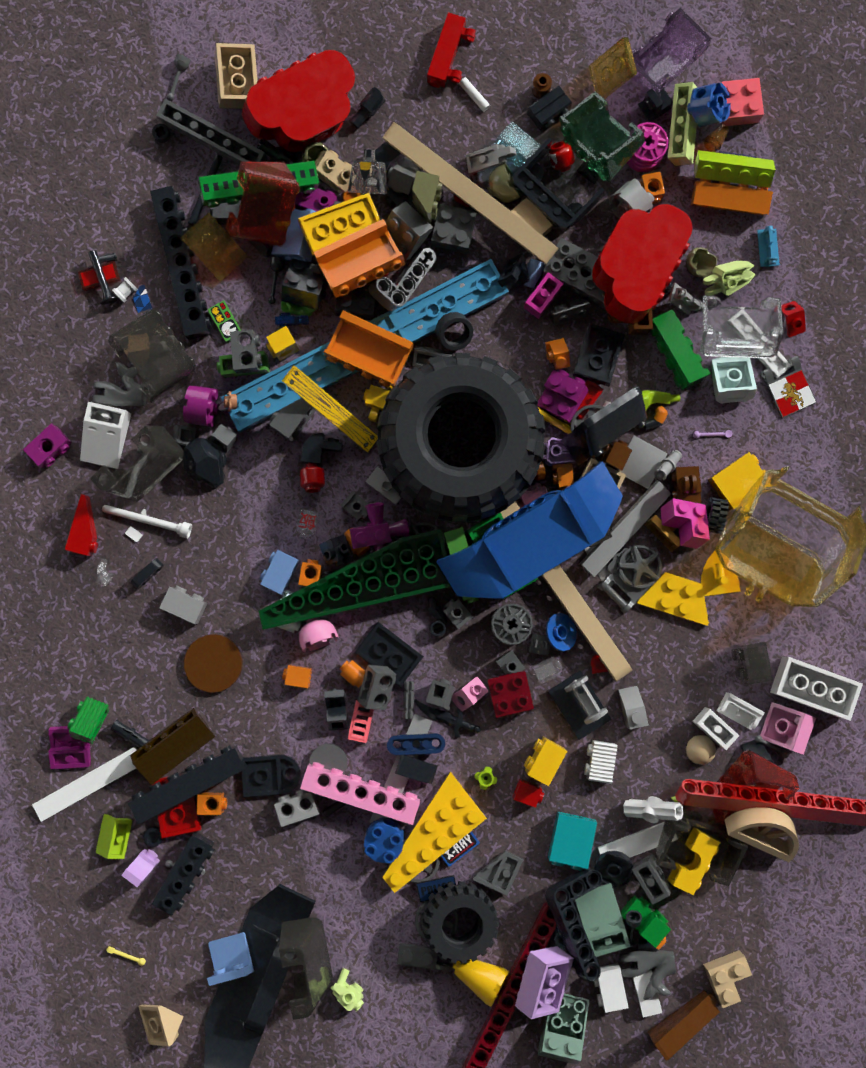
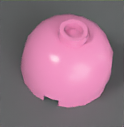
M317 617L308 619L306 621L307 624L299 632V642L303 652H306V648H309L310 651L322 648L330 644L328 640L334 638L336 641L339 638L333 624L325 619L318 620Z

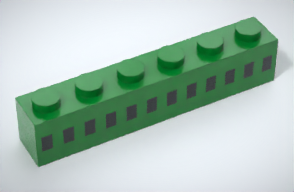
M315 161L203 176L199 177L198 185L203 206L214 208L222 203L234 205L242 200L254 202L262 197L273 199L277 195L282 194L293 196L296 192L312 193L318 188L319 180Z

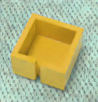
M543 736L542 739H537L533 747L535 752L532 757L528 756L524 766L527 775L549 786L567 750Z

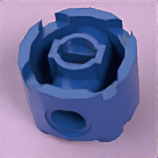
M713 83L693 89L687 110L699 127L717 124L728 119L731 103L727 104L726 98H730L726 87L722 83Z
M382 817L370 823L364 840L365 854L376 862H394L402 852L404 831L399 822L392 818Z

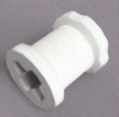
M126 277L124 282L117 288L112 289L123 302H126V298L133 291L138 290Z

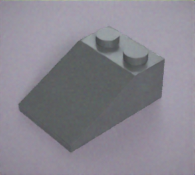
M300 398L283 407L279 412H275L270 418V426L278 434L293 443L316 410Z

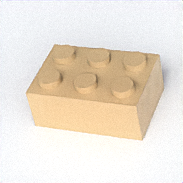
M216 43L215 66L219 108L243 109L250 88L257 84L255 45Z

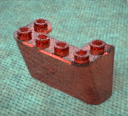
M241 162L237 180L244 190L238 218L235 217L233 212H229L226 230L234 238L282 247L286 242V233L291 223L292 211L295 209L296 196L300 190L299 183L285 162Z
M745 750L717 781L719 783L770 789L782 787L785 799L788 800L800 789L797 777L794 774L750 750ZM713 809L716 822L725 824V819L728 816L738 812Z

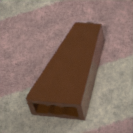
M703 990L648 1031L653 1043L666 1061L720 1013L716 1007L719 1003L712 993L708 995Z

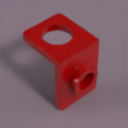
M792 301L777 307L778 311L786 317L788 337L806 331L805 311L798 303ZM788 307H794V308H795V309H793V310H785V309L788 308Z

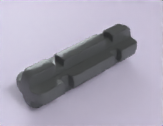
M405 681L403 718L413 719L414 682Z

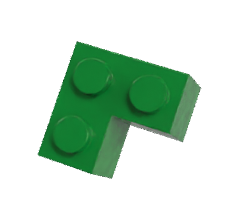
M633 895L620 911L621 916L626 920L628 911L636 910L640 912L642 922L636 929L642 937L656 948L671 931V928L667 925L669 921L657 909L654 911L648 907L650 903L642 896L638 898Z

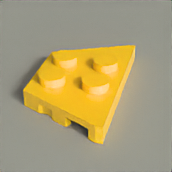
M664 572L637 601V604L705 626L709 624L703 585L689 579Z

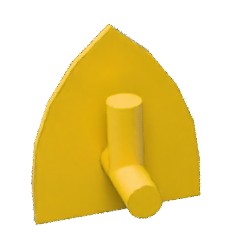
M715 550L707 559L701 575L704 596L740 592V584L734 567L725 556Z

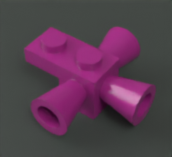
M382 502L365 505L371 521L366 523L367 526L349 529L353 549L375 545L374 552L387 546V543L391 542L390 537L409 536L406 518L388 525L386 520H383L384 503Z

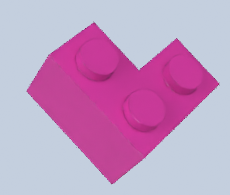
M673 498L660 508L662 525L679 528L680 546L697 549L710 540L706 505Z

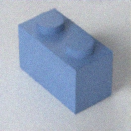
M277 550L276 553L273 552L268 561L271 564L268 570L264 569L260 580H262L261 585L283 595L300 560Z

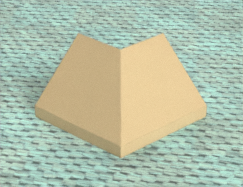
M140 1005L139 1010L149 1045L171 1046L179 1035L178 1029L183 1016L160 1005Z

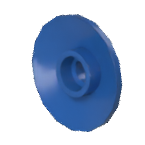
M563 613L553 614L546 624L548 641L556 650L566 651L574 646L577 631L575 624L569 616Z

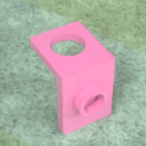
M477 676L462 689L454 693L451 700L463 712L488 693V690ZM458 696L464 699L465 705L458 701Z

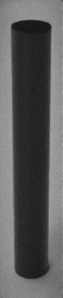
M362 787L356 789L358 796L366 792ZM337 801L324 809L323 813L328 817L345 806L346 803Z

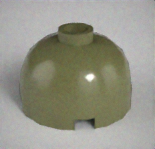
M506 163L499 165L490 173L488 180L490 186L487 187L490 196L496 197L502 203L516 201L522 196L521 192L513 184V173Z

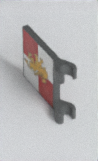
M798 356L788 359L793 372L774 380L771 369L761 372V376L767 384L782 418L817 403L804 375Z

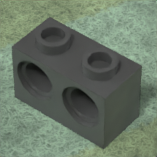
M253 329L230 332L233 370L237 374L260 371V365H262V356L258 354V347L261 346L260 336ZM245 338H250V343L247 346H242V341ZM252 357V362L249 365H244V359Z
M367 665L357 701L366 709L386 710L390 701L392 687L396 681V674L387 666Z

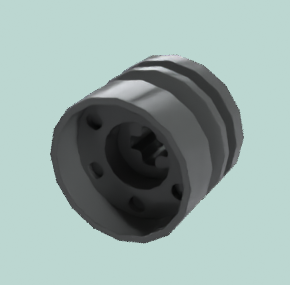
M506 604L497 608L492 614L490 621L493 635L499 641L510 645L525 641L531 634L533 627L532 617L528 610L517 604ZM515 619L517 626L516 628L512 627L510 630L507 621Z

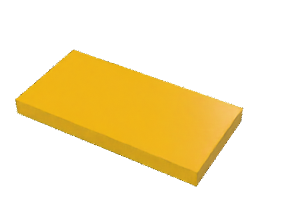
M369 193L298 218V223L312 256H314L313 252L380 221Z

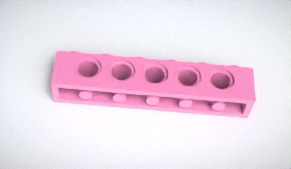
M317 762L307 766L300 789L413 825L420 804V799L417 798L416 794L410 792L402 794L395 787L388 786L384 788L380 786L379 782L373 780L365 782L358 775L350 774V776L342 774L343 771L336 768L328 770L324 768L323 764ZM320 776H327L329 783L322 785L319 782ZM340 781L346 782L348 789L345 791L339 790L337 783ZM362 787L366 790L367 794L360 797L356 794V789ZM381 793L385 796V801L378 803L375 801L374 796ZM397 799L402 800L404 806L400 809L393 806V802Z

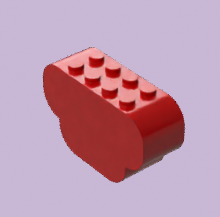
M325 50L318 54L316 52L310 54L302 62L299 60L295 61L290 65V68L283 70V68L279 69L269 78L263 77L256 82L257 84L250 88L242 110V117L248 130L260 140L262 138H265L266 141L275 139L279 146L291 153L301 152L308 144L321 142L341 129L343 121L349 115L350 101L347 95L355 82L354 70L342 53L336 50Z
M661 204L654 207L650 213L640 209H632L620 217L592 269L594 283L598 288L606 292L604 295V305L611 316L624 323H636L641 321L651 309L654 310L657 304L660 303L665 294V288L669 286L673 278L672 274L679 267L682 261L680 259L690 245L687 242L692 233V222L684 211L673 205Z

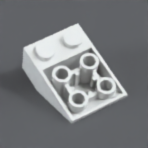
M88 402L83 422L80 461L118 469L131 413L123 409Z

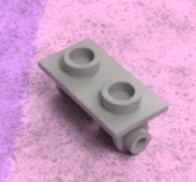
M673 283L669 302L687 315H690L691 310L696 311L702 308V302L699 299H695L686 289Z

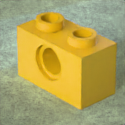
M287 326L266 337L269 342L266 344L273 358L278 357L279 361L300 351Z

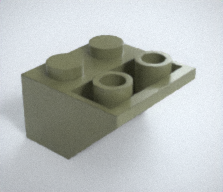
M416 171L412 188L413 203L421 216L431 224L432 219L436 220L438 212V202L436 201L440 202L442 183H439L440 176Z

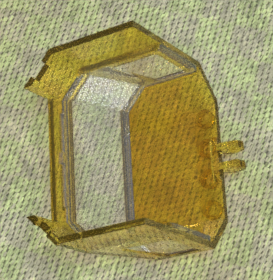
M790 466L783 467L780 470H766L727 520L715 551L723 568L749 582L745 591L747 596L752 594L755 586L760 588L755 597L756 601L760 602L767 592L790 606L818 607L857 574L866 548V523L861 516L863 512L860 506H858L846 517L782 481L780 478L788 471Z

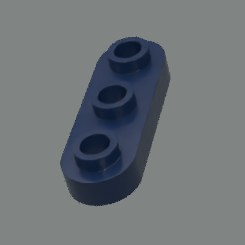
M438 733L393 735L387 742V749L393 755L436 754L442 752L445 748V739ZM437 739L439 745L433 746L432 741ZM418 740L420 742V745L418 747H414L412 744L413 741ZM395 741L400 742L401 746L399 748L393 746Z

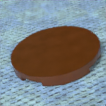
M218 634L205 635L195 640L188 648L184 658V669L187 678L196 688L205 692H220L229 688L238 680L243 667V659L237 645L228 637Z

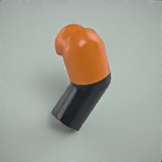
M658 406L655 409L654 419L645 421V430L663 425L668 415L667 410L663 406Z
M666 937L656 948L648 941L639 940L638 949L657 952L666 943Z

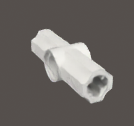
M654 796L648 797V800H625L623 805L626 817L643 818L650 823H657L659 819L678 821L683 817V806L680 802H665Z

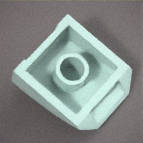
M719 357L711 360L716 401L723 404L746 402L754 398L757 387L750 357Z

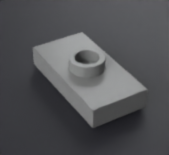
M376 467L366 480V483L396 505L402 497L394 490L384 471Z

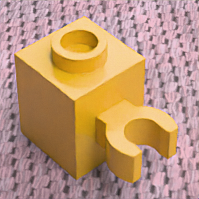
M371 385L370 389L365 390L363 400H366V406L372 408L368 417L370 421H377L379 411L383 410L386 403L385 399L390 393L389 390Z

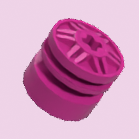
M646 122L636 126L632 130L624 148L625 161L630 168L637 172H648L655 169L660 164L668 148L669 140L667 133L661 126L655 123Z

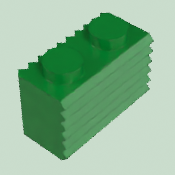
M86 697L84 702L81 701L76 710L78 714L75 719L72 718L67 729H69L70 737L92 745L107 717L109 706L96 699Z

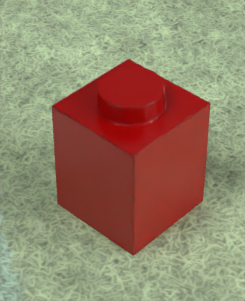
M519 779L513 799L536 808L537 803L541 804L543 800V789L538 785Z

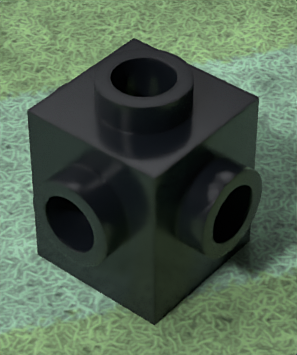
M344 535L331 538L319 544L327 566L335 564L336 567L347 563L346 559L352 556Z

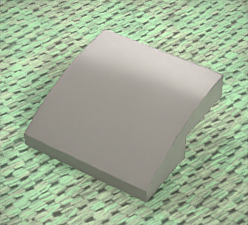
M634 435L628 444V448L632 449V452L623 471L619 472L648 489L655 478V471L661 466V461L666 458L667 453Z

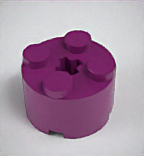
M189 386L185 394L187 405L183 406L184 422L213 427L214 415H218L219 404H216L218 389Z

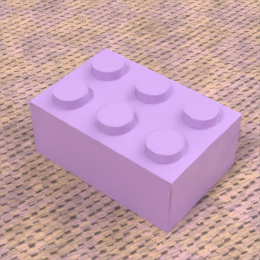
M558 946L530 951L515 1006L530 1019L559 1012L574 958Z

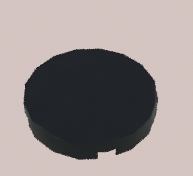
M607 851L600 854L596 859L594 870L599 871L602 875L603 885L611 883L612 887H618L617 885L621 884L623 886L632 879L633 864L629 856L623 852Z

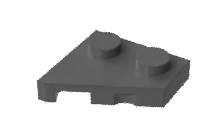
M505 850L476 873L473 880L507 896L523 862V858Z

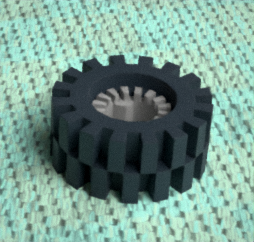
M711 497L706 507L709 532L721 534L727 520L728 502L727 500Z

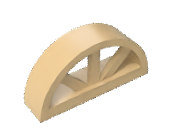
M766 807L748 808L735 812L725 819L728 835L787 862H790L798 852L799 841L794 823L788 815L779 810ZM773 827L778 828V829H781V830H778V831L768 832V831H770ZM786 836H788V838L786 839V841L783 840V839H781V838H779V837H786Z

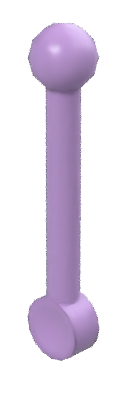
M727 430L715 433H699L695 431L693 432V437L696 439L705 436H725L730 438L732 431Z

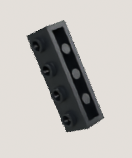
M196 831L192 833L154 898L153 906L171 916L175 910L180 911L185 902L182 900L185 893L189 894L195 885L192 882L194 877L201 875L205 868L202 865L204 860H209L215 850L212 848L213 841Z

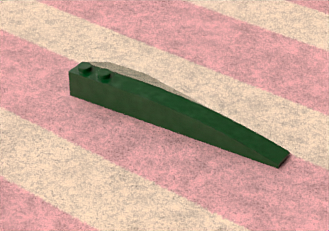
M441 529L403 537L259 610L262 629L451 587L437 564L438 559L447 557Z

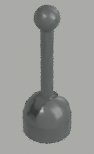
M176 54L174 60L178 70L171 91L167 94L169 101L174 100L173 94L181 71L186 70L191 61L180 54Z

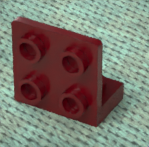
M525 671L487 680L496 718L534 709Z

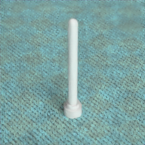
M108 505L102 507V511L105 513L176 531L183 538L188 539L191 534L192 524L187 522L175 524Z

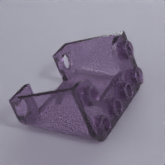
M681 8L675 12L672 11L666 17L663 31L660 34H655L645 47L641 46L639 49L630 48L623 56L621 72L649 91L653 88L656 94L660 93L702 56L712 40Z

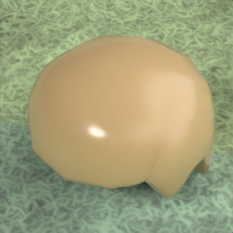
M697 735L688 741L686 753L693 763L704 765L714 759L716 746L710 737Z

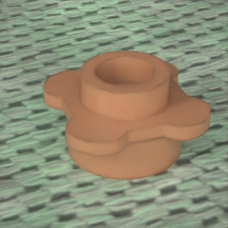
M231 391L227 393V396H224V408H227L228 412L237 409L236 394H231Z

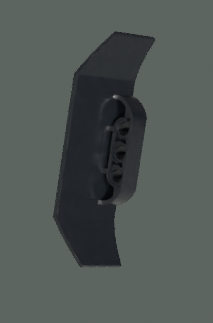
M279 884L249 909L240 933L244 932L246 935L254 972L219 984L205 1018L204 1068H249L316 902L315 900Z

